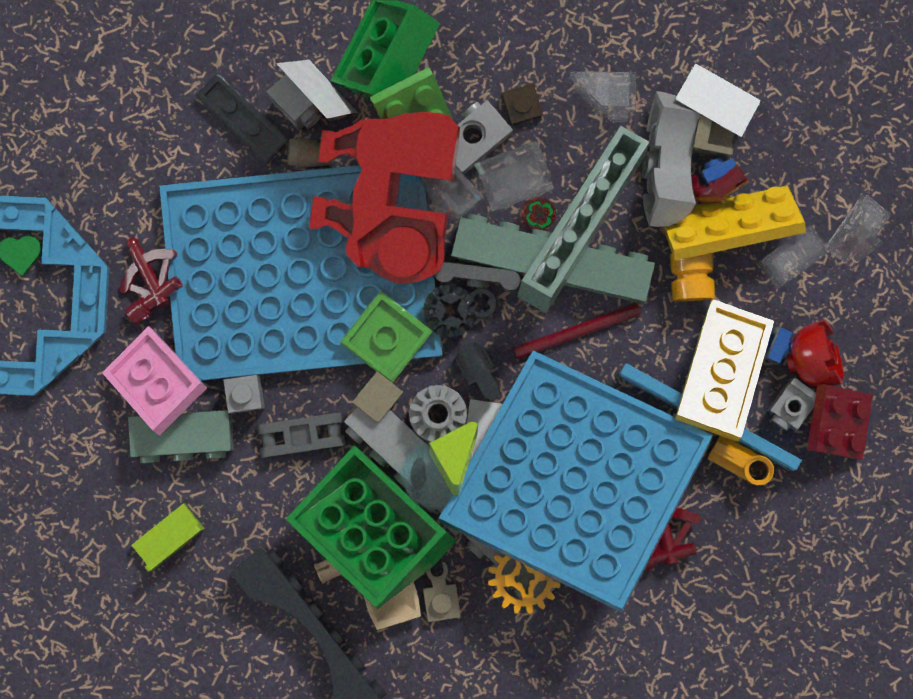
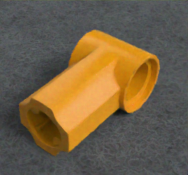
M719 436L707 458L753 485H764L773 478L774 466L767 457L761 456L723 436ZM755 461L763 462L767 468L766 476L761 480H755L749 474V467Z

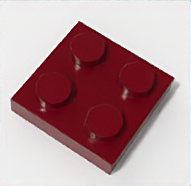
M817 384L807 450L863 460L873 395L831 385Z

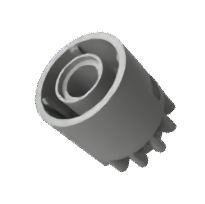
M431 385L418 392L413 399L409 411L410 423L414 431L421 438L432 442L465 425L467 419L466 405L462 397L455 390L447 386ZM436 405H441L448 411L447 419L440 424L433 423L429 419V411Z

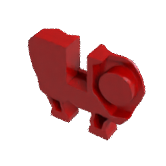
M434 112L406 113L388 119L364 118L353 126L338 132L322 130L318 162L330 163L339 156L348 154L350 157L357 158L362 171L354 186L353 202L351 204L343 203L337 199L328 200L325 197H313L309 229H319L328 225L338 230L343 236L349 238L346 244V254L358 267L369 268L381 277L396 284L419 282L440 271L444 262L445 233L449 213L397 206L401 174L454 180L460 126L449 115Z

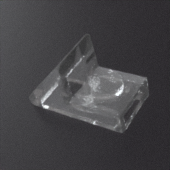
M862 194L825 248L847 266H854L882 245L883 242L876 236L891 214L870 196Z

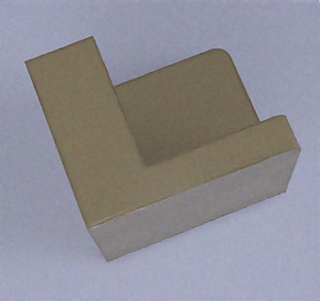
M700 115L695 131L692 152L729 159L733 154V148L731 147L734 133L712 122L709 118Z
M377 371L353 400L351 406L355 409L359 408L375 422H380L389 409L402 396L403 391Z

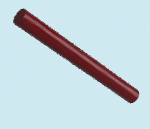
M634 303L516 346L513 349L517 360L530 356L532 351L541 352L640 316L641 311L638 304Z

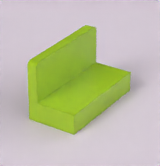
M183 503L131 546L147 564L145 569L151 572L205 530V528L187 505Z

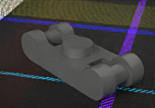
M444 262L442 269L435 273L436 281L442 285H447L454 279L467 281L466 287L486 289V284L500 285L505 292L512 293L518 289L520 284L519 275L512 270Z
M341 412L256 425L257 433L261 435L263 448H260L261 458L346 445L345 435L341 436L340 423L343 422ZM327 425L328 438L319 439L317 426ZM283 431L285 444L276 445L274 433Z

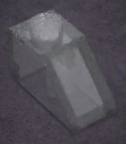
M636 72L569 73L568 84L600 117H608L609 122H627L628 117L634 116L636 112Z
M809 225L806 227V233L795 235L757 262V264L774 288L778 289L830 251L814 228Z

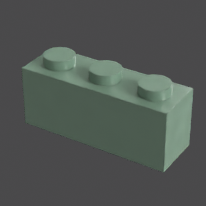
M228 410L182 413L160 436L140 416L128 417L130 456L140 457V463L160 462V455H173V461L193 460V453L205 452L206 459L226 458V451H234L232 414L228 413Z

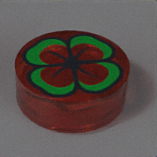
M536 196L524 203L521 216L523 222L531 229L545 230L553 224L556 210L549 200Z

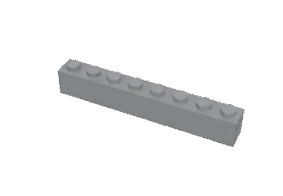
M356 408L344 421L349 426L345 432L359 445L365 441L373 448L369 454L383 468L387 463L397 471L393 477L407 490L413 486L410 478L411 467L417 458H422L425 463L426 482L421 490H417L421 494L417 500L431 513L435 509L442 513L452 493L430 456L429 446L390 409L380 422H375L359 408ZM446 526L455 536H457V534L459 533L458 531ZM466 536L470 540L466 546L480 559L485 554L494 563L492 566L497 567L498 562L493 556L497 554L503 557L504 554ZM511 558L505 564L502 574L510 573L516 564L514 559ZM521 563L520 575L515 576V581H520L525 588V593H527L528 580L533 578L534 574L528 573ZM546 580L539 581L533 589L534 597L544 589ZM516 589L515 593L521 597L520 591Z

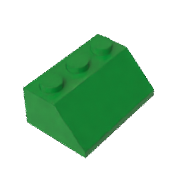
M371 0L330 81L372 102L371 96L416 73L426 50L434 39L440 23L416 5L398 0Z

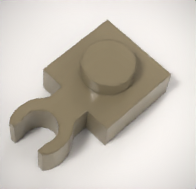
M442 562L444 571L440 576L433 575L431 568L426 572L433 587L423 588L428 622L461 617L456 583L446 585L445 579L448 574V567L445 562Z

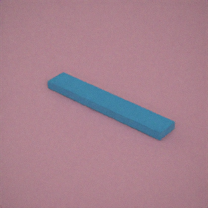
M627 363L622 366L618 374L621 379L678 409L682 396L680 392ZM745 428L741 439L737 442L757 454L767 457L770 461L788 471L797 470L802 461Z

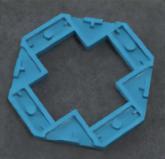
M0 196V230L43 232L42 264L74 266L71 331L37 330L36 363L0 361V394L37 396L106 334L110 268L47 198Z

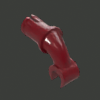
M735 165L716 181H709L707 186H704L696 175L691 174L695 201L702 203L722 201L724 204L726 203V198L749 183V180L738 165Z

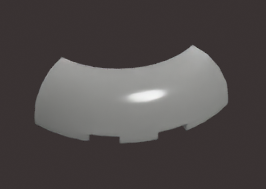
M659 91L655 93L646 129L647 132H650V152L646 151L642 161V178L647 179L648 194L643 195L644 210L649 226L654 227L670 226L682 221L691 213L696 205L691 182V157L695 131L700 117V113L675 99L676 95Z

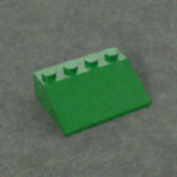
M355 445L286 518L377 609L432 568L456 542L441 525Z

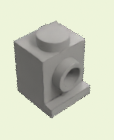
M796 378L789 379L767 410L774 415L771 421L785 431H788L789 428L798 430L814 408L816 392ZM792 400L799 403V410L796 413L791 412L788 408V404Z

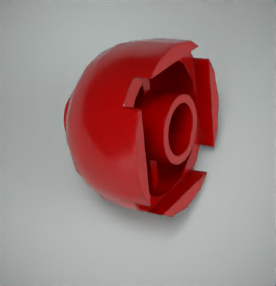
M827 320L811 323L799 330L791 342L792 353L786 356L790 372H797L800 379L811 387L817 388V384L836 386L844 383L841 379L844 378L842 358L838 344L835 347L832 339L828 338V335L834 333Z

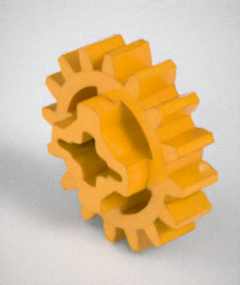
M495 554L493 556L498 565L497 567L491 566L488 568L489 572L495 574V578L490 579L488 585L497 586L498 589L492 596L494 598L504 597L501 605L503 608L512 603L514 604V613L518 614L521 606H526L527 612L532 614L533 605L535 604L542 610L545 608L543 602L545 597L551 600L555 599L550 590L552 587L559 588V582L524 565L528 573L534 574L533 578L528 580V592L525 593L522 583L515 581V576L520 575L521 563L515 560L516 564L510 573L502 574L505 564L511 558L506 555L501 557ZM546 580L544 589L534 597L533 589L539 581ZM504 587H515L520 591L522 599L512 597L506 592Z

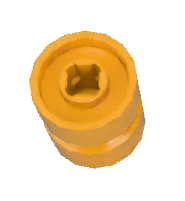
M713 253L675 260L673 254H670V269L677 276V279L671 283L672 301L685 302L715 299L714 280L708 277V274L713 271L714 267Z

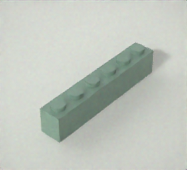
M622 126L619 127L525 274L517 297L545 313L548 312L642 163L649 141Z
M468 214L467 219L460 218L451 259L488 268L512 270L522 276H525L552 234L538 229H533L532 234L519 231V225L503 221L500 222V226L488 224V218L475 214ZM597 244L596 249L587 248L564 286L644 304L647 299L655 263L647 261L648 256L644 254L629 252L628 256L615 254L616 248Z

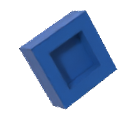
M719 157L704 164L706 169L699 175L704 186L709 185V181H716L736 165L734 159L732 158L724 162L723 157Z
M772 327L763 360L770 363H780L781 359H785L791 348V341L789 340L792 332L781 327Z

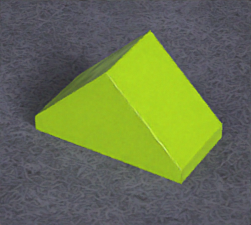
M471 421L429 443L430 456L453 495L459 496L478 435V423Z

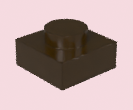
M534 83L502 93L511 126L543 116Z

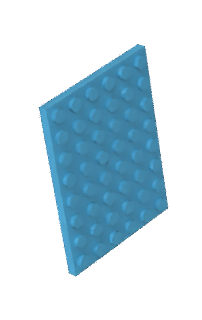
M360 165L159 186L165 249H173L177 252V257L170 261L168 280L177 276L183 284L182 288L170 296L175 353L201 381L366 364L339 342L380 291L384 292L428 327L424 319L423 307L427 296L435 289L434 275L419 282L396 284L381 277L369 268L358 267L346 254V244L349 238L343 236L338 230L328 225L319 229H309L314 196L325 197L328 200L337 199L347 204L353 202L354 186L362 171ZM401 174L397 206L427 210L424 177ZM433 332L412 359L442 356L440 335Z

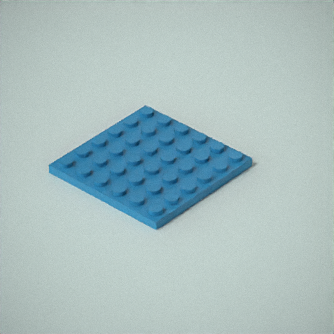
M532 351L470 461L459 496L451 495L439 517V522L622 613L710 445L713 435L695 426L675 420V417L536 351Z

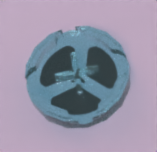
M430 442L417 447L407 457L403 466V484L407 494L417 504L427 508H444L452 493L430 456Z

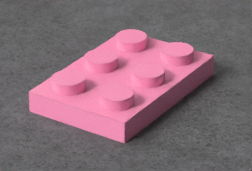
M149 326L102 372L146 424L159 436L207 389L201 380Z

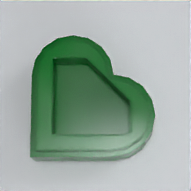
M24 236L19 240L6 238L0 242V258L24 277L42 255L43 247L41 242L32 236Z

